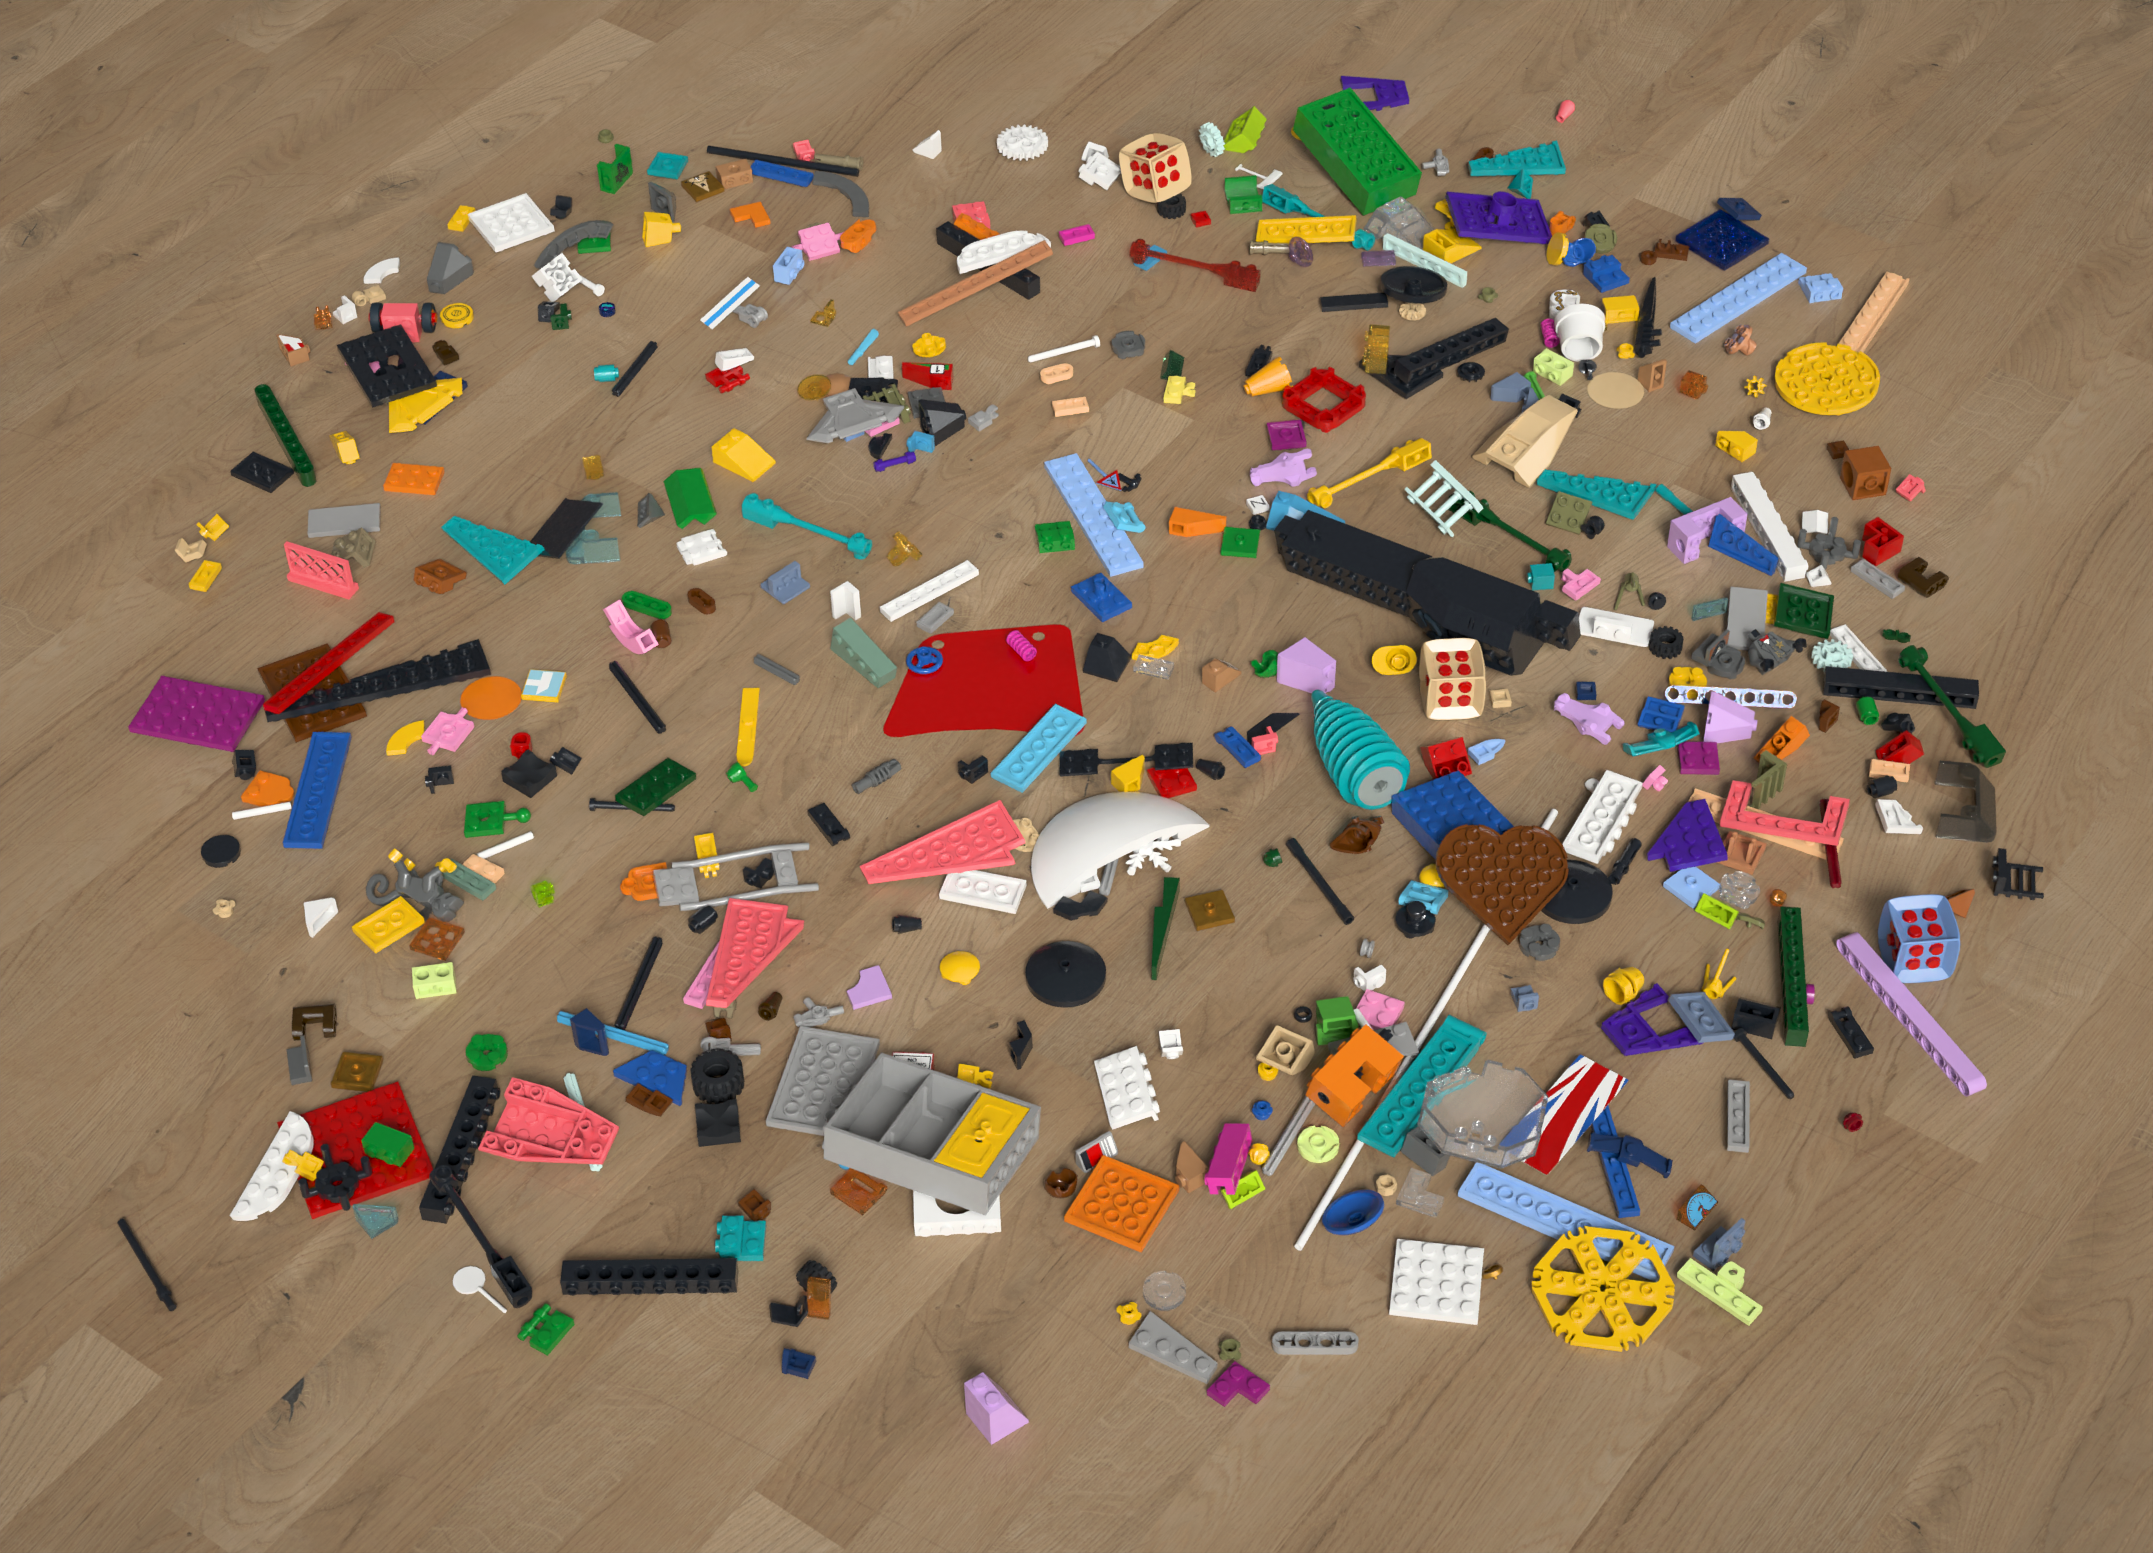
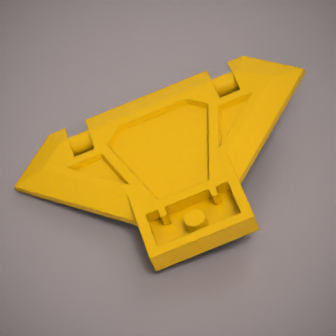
M462 378L436 380L437 387L388 402L389 433L415 430L417 428L415 424H423L453 401V396L459 397L462 395Z

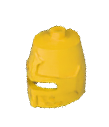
M1619 967L1604 979V993L1617 1005L1626 1004L1635 998L1643 987L1644 976L1637 968L1626 967L1620 969Z

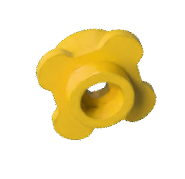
M1623 343L1617 347L1619 358L1628 359L1635 357L1631 344Z
M1130 1302L1125 1306L1119 1305L1116 1309V1312L1120 1314V1321L1123 1324L1131 1325L1141 1319V1313L1138 1312L1135 1302Z

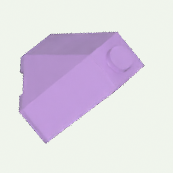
M1711 691L1703 742L1724 743L1751 738L1752 731H1756L1758 721L1754 719L1755 711Z

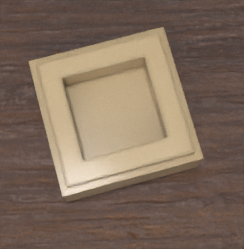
M1508 689L1489 690L1492 708L1511 707L1512 701Z

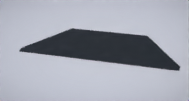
M1270 714L1247 731V742L1252 746V738L1266 735V727L1271 726L1272 731L1276 732L1300 714Z

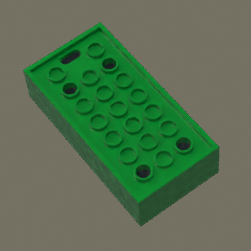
M1351 87L1298 107L1293 131L1363 216L1382 209L1387 202L1397 203L1416 195L1422 172Z

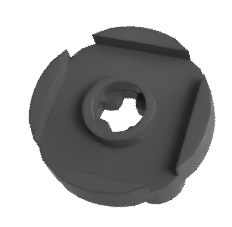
M1122 331L1116 334V338L1112 339V350L1120 359L1142 356L1144 354L1145 338L1141 334L1138 336L1134 334V331Z
M1727 646L1708 666V672L1717 676L1727 677L1728 679H1735L1744 669L1745 658L1741 656L1739 650Z
M1549 924L1535 925L1522 930L1519 947L1525 956L1529 957L1530 955L1535 957V960L1545 961L1556 955L1560 947V937L1552 930ZM1536 941H1542V942H1543V945H1540V943H1535V942H1536Z

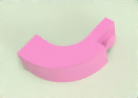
M617 600L603 609L611 623L609 625L616 638L631 652L644 654L659 645L650 629L643 630L631 620L621 600Z

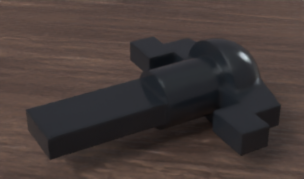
M1121 473L1118 474L1119 480L1129 485L1122 488L1123 492H1130L1138 488L1142 480L1139 473L1134 476L1136 479H1131Z

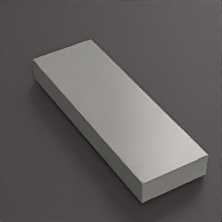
M1865 559L1851 566L1852 573L1891 599L1905 590L1903 584Z

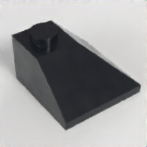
M1097 633L1089 646L1083 673L1118 682L1131 660V655L1114 637Z

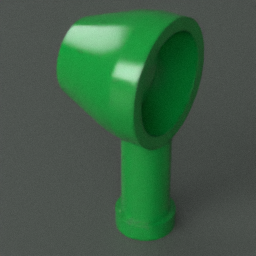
M735 762L727 771L726 776L732 783L742 781L749 788L750 792L757 790L758 785L747 776L745 770L738 762Z

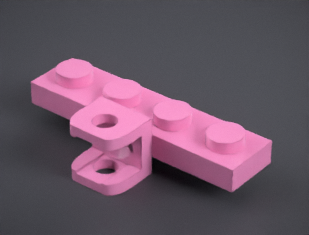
M719 942L684 996V1004L703 1009L705 1006Z

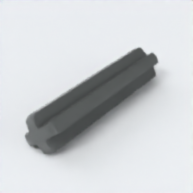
M757 654L754 657V664L793 685H797L800 682V676L761 654Z

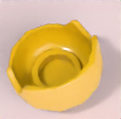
M1436 864L1425 866L1419 875L1420 883L1445 889L1437 873Z

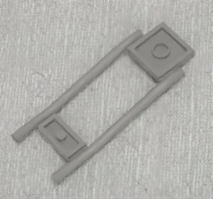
M809 843L769 845L692 861L671 862V869L653 870L659 906L679 905L680 911L700 910L702 907L726 905L729 898L751 900L777 894L818 891V883L798 885L791 851L809 850ZM771 853L777 887L699 902L693 868Z

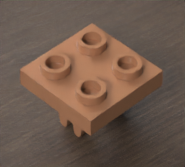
M1729 831L1723 842L1728 860L1716 863L1753 875L1766 850L1767 844L1757 841L1755 838L1740 835L1738 832Z

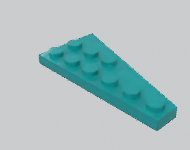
M1557 140L1552 141L1550 145L1545 143L1539 144L1537 148H1522L1510 151L1508 155L1502 156L1497 154L1495 158L1489 159L1484 157L1471 160L1468 163L1471 176L1517 175L1521 169L1525 170L1529 175L1565 174L1566 172Z
M1546 469L1537 479V485L1592 501L1593 506L1632 520L1639 514L1657 484L1650 483V486L1640 485L1641 482L1634 481L1633 484L1624 483L1622 479L1594 476V479L1586 478L1584 474L1571 476L1566 472Z
M453 516L441 527L449 537L504 585L545 550L540 544L535 545L528 540H520L513 535L495 529H487L486 526L473 524L471 521L457 516Z

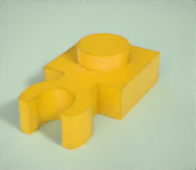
M959 1063L957 1078L975 1085L980 1084L984 1088H991L992 1081L986 1079H992L993 1072H979L980 1067Z

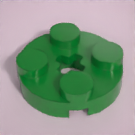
M476 1034L471 1038V1042L466 1047L468 1063L472 1064L473 1068L479 1071L496 1069L495 1066L500 1063L502 1065L508 1056L507 1045L501 1035ZM487 1050L492 1051V1052H488L487 1055H484V1053H483L484 1051H487Z

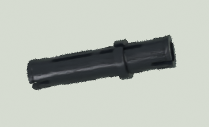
M1632 838L1620 859L1614 863L1613 871L1608 876L1611 884L1616 885L1617 883L1618 885L1623 875L1628 873L1629 865L1642 846L1640 840L1636 838L1633 840Z

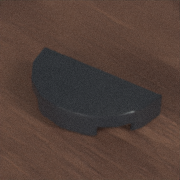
M884 433L883 436L877 438L875 436L870 440L868 446L872 457L878 460L881 459L893 439L892 434Z

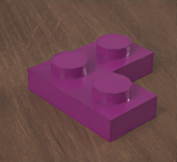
M1234 1361L1207 1389V1396L1223 1407L1238 1393L1254 1404H1257L1269 1392L1270 1385Z

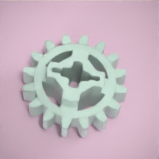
M1210 122L1200 126V142L1203 143V148L1207 153H1210L1211 157L1224 153L1223 150L1225 148L1223 145L1225 143L1217 126Z
M1825 639L1823 643L1818 642L1817 646L1813 647L1811 658L1813 659V664H1817L1818 669L1824 668V672L1826 666L1848 668L1851 667L1853 660L1852 649H1847V644L1841 645V641L1834 642V639H1831V642H1828Z

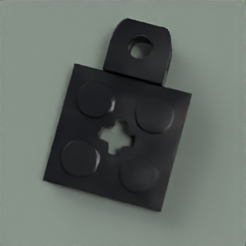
M884 377L850 378L849 390L855 388L861 399H863L865 395L867 397L872 396V392L876 391V394L882 392V388L886 390L892 388V386H888L890 384H895L896 388H898V380L884 379ZM885 396L879 398L880 402L888 403Z

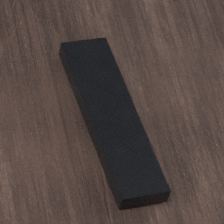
M1385 293L1320 297L1322 312L1387 308L1388 299Z

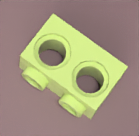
M1547 348L1534 358L1533 372L1560 386L1573 376L1574 362Z
M453 962L412 968L413 989L416 999L456 993V977Z

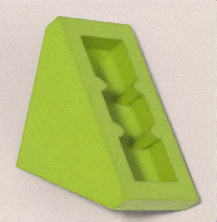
M1703 893L1695 909L1696 912L1728 929H1731L1739 913L1738 910L1728 903Z
M1257 1170L1241 1175L1235 1195H1227L1225 1186L1221 1188L1229 1209L1265 1190Z

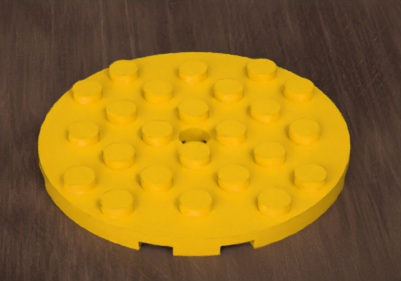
M1827 342L1811 343L1791 350L1784 359H1780L1775 372V386L1784 400L1798 409L1820 415L1839 416L1857 411L1874 399L1880 384L1879 370L1870 357L1861 351L1858 353L1851 350L1850 346L1837 344V346L1827 345Z

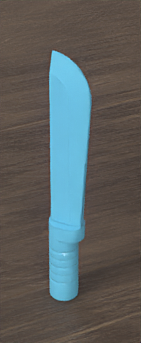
M872 329L858 349L855 350L848 360L849 365H853L878 337L879 333L876 329Z

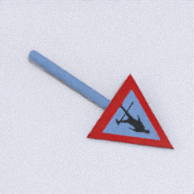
M1091 459L1087 460L1104 476L1096 484L1121 491L1117 470L1107 475Z

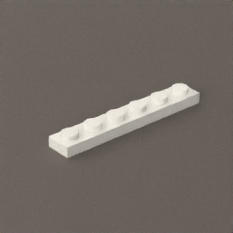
M967 560L882 605L880 612L892 622L978 576L979 570Z

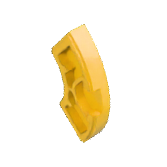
M1161 635L1153 642L1137 643L1132 653V659L1148 661L1162 658L1178 646L1179 639Z
M424 720L410 723L395 732L387 744V756L406 754L408 747L413 742L422 739L421 736L425 732Z

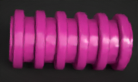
M1550 318L1544 319L1540 325L1544 343L1549 348L1556 347L1559 344V337L1556 334L1554 320Z
M1015 630L1009 633L1006 638L1007 643L1024 661L1032 660L1036 656V648L1019 631Z

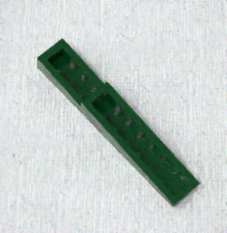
M1164 877L1163 907H1155L1152 980H1157L1180 892V878Z

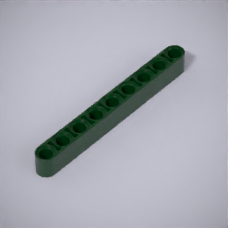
M266 384L256 386L254 391L258 406L300 483L305 487L313 486L317 482L314 467L272 390Z

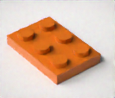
M393 463L383 485L384 491L436 495L445 473L444 467Z

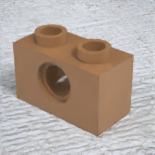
M746 159L715 166L717 180L724 186V189L753 182L752 169Z

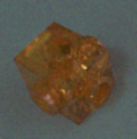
M1688 370L1681 379L1679 393L1699 399L1702 394L1707 392V377Z

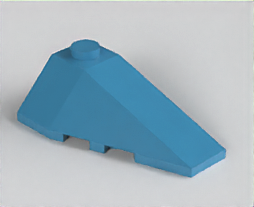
M1278 491L1271 506L1266 529L1274 531L1285 515L1300 520L1307 510L1345 523V520L1297 495Z

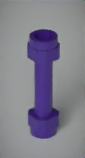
M914 451L905 452L904 456L885 461L882 459L873 462V466L876 472L885 471L886 467L905 462L911 464L916 461Z

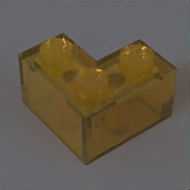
M1370 324L1369 331H1365V341L1368 342V345L1364 346L1362 363L1363 366H1366L1365 373L1386 374L1390 326Z

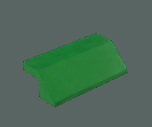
M703 469L676 470L663 481L676 524L679 528L683 529L694 519L705 525L717 515Z

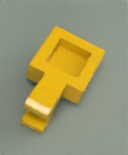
M289 1150L282 1160L287 1165L296 1166L294 1172L311 1181L316 1179V1173L321 1169L324 1162L307 1152L300 1156L292 1150Z

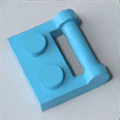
M1106 501L1103 506L1116 529L1137 533L1145 530V524L1139 520L1130 502L1120 504L1118 502Z
M1411 880L1399 897V905L1406 906V904L1412 901H1420L1425 904L1426 910L1437 915L1440 907L1448 898L1449 890Z

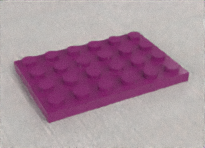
M161 676L128 728L132 733L234 752L265 702V697L261 694Z

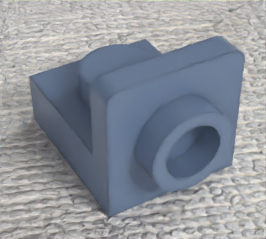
M1531 985L1511 989V996L1518 1012L1538 1008L1539 995L1537 992H1533Z

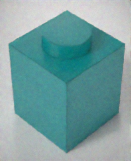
M1552 563L1530 565L1526 579L1527 583H1530L1532 590L1554 589L1555 574Z

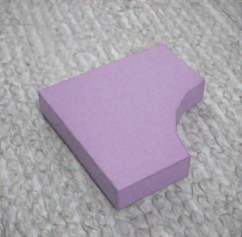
M879 965L861 970L859 983L854 988L847 990V996L853 1010L892 999L891 991Z

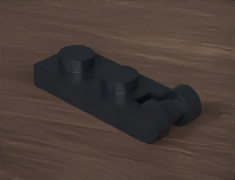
M825 803L807 810L808 816L831 846L837 845L841 840L846 841L850 839L848 830L844 829Z
M1843 1007L1840 1011L1833 1010L1828 1012L1829 1021L1854 1059L1873 1054L1874 1047L1853 1017L1850 1007Z

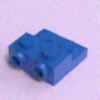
M1603 255L1598 260H1589L1584 264L1583 275L1600 293L1629 284L1630 278L1621 270V263L1613 255Z

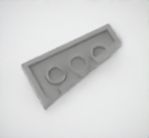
M1407 1022L1385 1027L1386 1030L1390 1029L1393 1035L1388 1041L1391 1046L1403 1056L1412 1055V1058H1417L1419 1051ZM1384 1028L1377 1029L1374 1031L1377 1034H1379ZM1351 1038L1328 1043L1330 1054L1335 1055L1338 1052V1047L1344 1041L1348 1042Z
M1151 1311L1129 1342L1130 1349L1205 1384L1209 1382L1218 1366L1215 1360Z

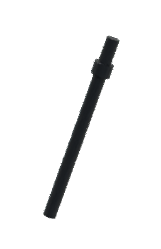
M120 1219L117 1224L156 1288L158 1298L165 1303L169 1311H174L177 1306L171 1297V1291L168 1286H164L126 1220Z

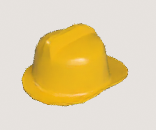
M1405 645L1381 647L1372 656L1373 668L1382 675L1408 673L1414 669L1417 662L1414 650Z

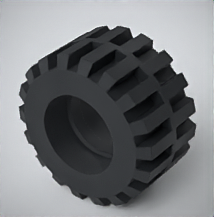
M711 1049L710 1052H703L702 1056L698 1055L696 1061H693L692 1068L690 1069L693 1091L697 1097L699 1096L701 1101L706 1100L708 1104H712V1102L720 1104L730 1099H736V1095L742 1093L741 1089H744L745 1082L741 1060L736 1054H732V1051L728 1050L725 1052L724 1049L717 1051ZM723 1075L719 1078H711L713 1076Z

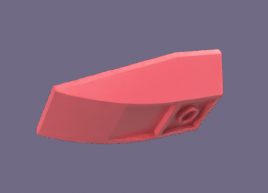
M512 1077L504 1093L507 1105L494 1132L486 1131L478 1148L479 1151L515 1161L600 1165L604 1163L618 1133L619 1126L550 1087Z

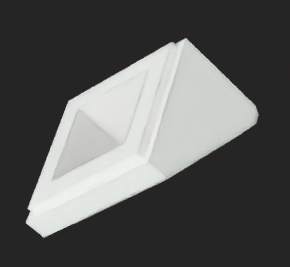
M1822 565L1806 573L1811 587L1832 584Z

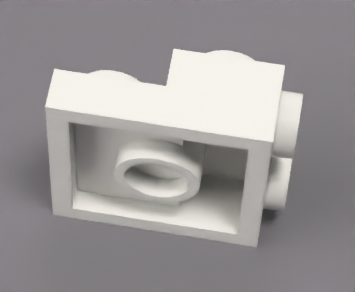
M1098 151L1094 156L1090 155L1086 165L1083 164L1078 171L1080 173L1079 178L1091 186L1097 183L1106 190L1121 175L1120 166Z

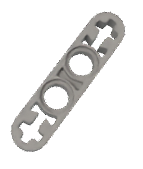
M1277 1332L1272 1338V1349L1274 1352L1282 1355H1349L1358 1350L1359 1344L1358 1336L1353 1332ZM1304 1339L1308 1340L1310 1345L1304 1347L1299 1345L1298 1342ZM1327 1339L1332 1342V1345L1326 1347L1321 1345L1320 1342ZM1337 1340H1339V1346H1336ZM1279 1341H1284V1345H1280Z

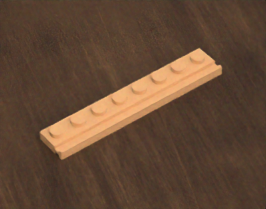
M1886 272L1838 344L1850 346L1851 350L1858 353L1860 351L1864 352L1909 284V278L1905 280L1902 279V276L1895 273Z
M1695 788L1688 802L1706 799L1714 822L1720 824L1727 799ZM1747 806L1745 810L1750 812L1773 815L1750 806ZM1740 830L1827 860L1825 844ZM1840 837L1839 844L1837 846L1838 853L1841 845L1843 844L1844 838Z

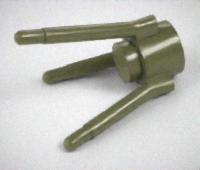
M1634 572L1626 574L1624 582L1621 583V589L1614 610L1618 609L1625 589L1630 592L1637 590L1641 604L1645 606L1638 575Z

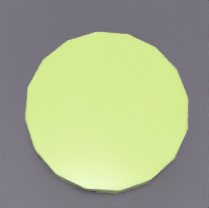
M1309 1126L1299 1134L1297 1148L1301 1156L1310 1162H1328L1338 1153L1339 1138L1332 1129L1326 1126Z

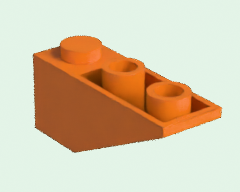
M1175 507L1169 520V534L1191 537L1224 532L1227 517Z
M1790 716L1753 758L1760 763L1761 754L1767 750L1779 759H1784L1796 751L1810 736L1806 726L1793 716Z

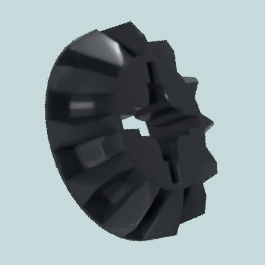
M1466 362L1458 367L1457 373L1458 377L1462 378L1463 381L1468 380L1470 383V381L1477 382V380H1482L1483 376H1485V369L1478 363Z

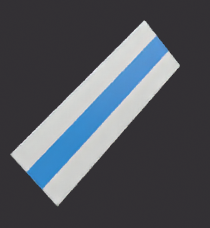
M747 277L701 318L700 321L713 329L760 285Z

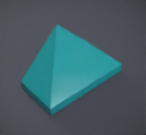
M1521 169L1507 189L1526 199H1530L1533 178L1525 170Z

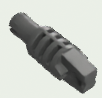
M895 759L880 764L875 769L868 771L861 780L853 783V790L855 793L860 794L870 787H877L902 769L901 764Z

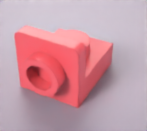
M1910 474L1896 489V493L1910 502L1919 492L1924 493L1926 491L1923 480Z
M1271 726L1266 727V735L1252 738V747L1260 755L1276 752L1278 736L1276 732L1272 731Z

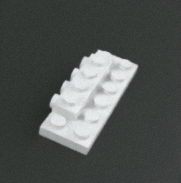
M1606 770L1562 844L1566 853L1596 864L1607 852L1611 853L1615 844L1614 839L1619 840L1622 833L1621 827L1627 826L1629 821L1628 815H1633L1636 810L1637 804L1634 802L1642 789L1643 783Z

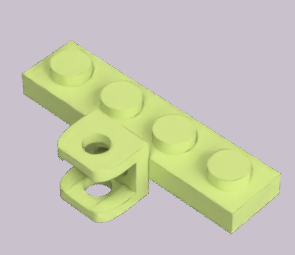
M1691 1258L1677 1272V1278L1748 1326L1762 1312L1763 1307L1740 1292L1744 1284L1745 1270L1732 1261L1726 1263L1720 1269L1717 1276Z

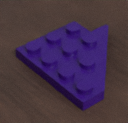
M1706 799L1687 802L1647 853L1648 861L1665 858L1668 869L1672 872L1728 860L1727 852Z

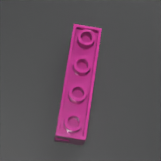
M1225 1123L1222 1132H1219V1142L1214 1147V1157L1210 1159L1209 1171L1205 1174V1185H1208L1210 1194H1219L1221 1186H1225L1227 1195H1235L1252 1144V1135L1249 1124Z

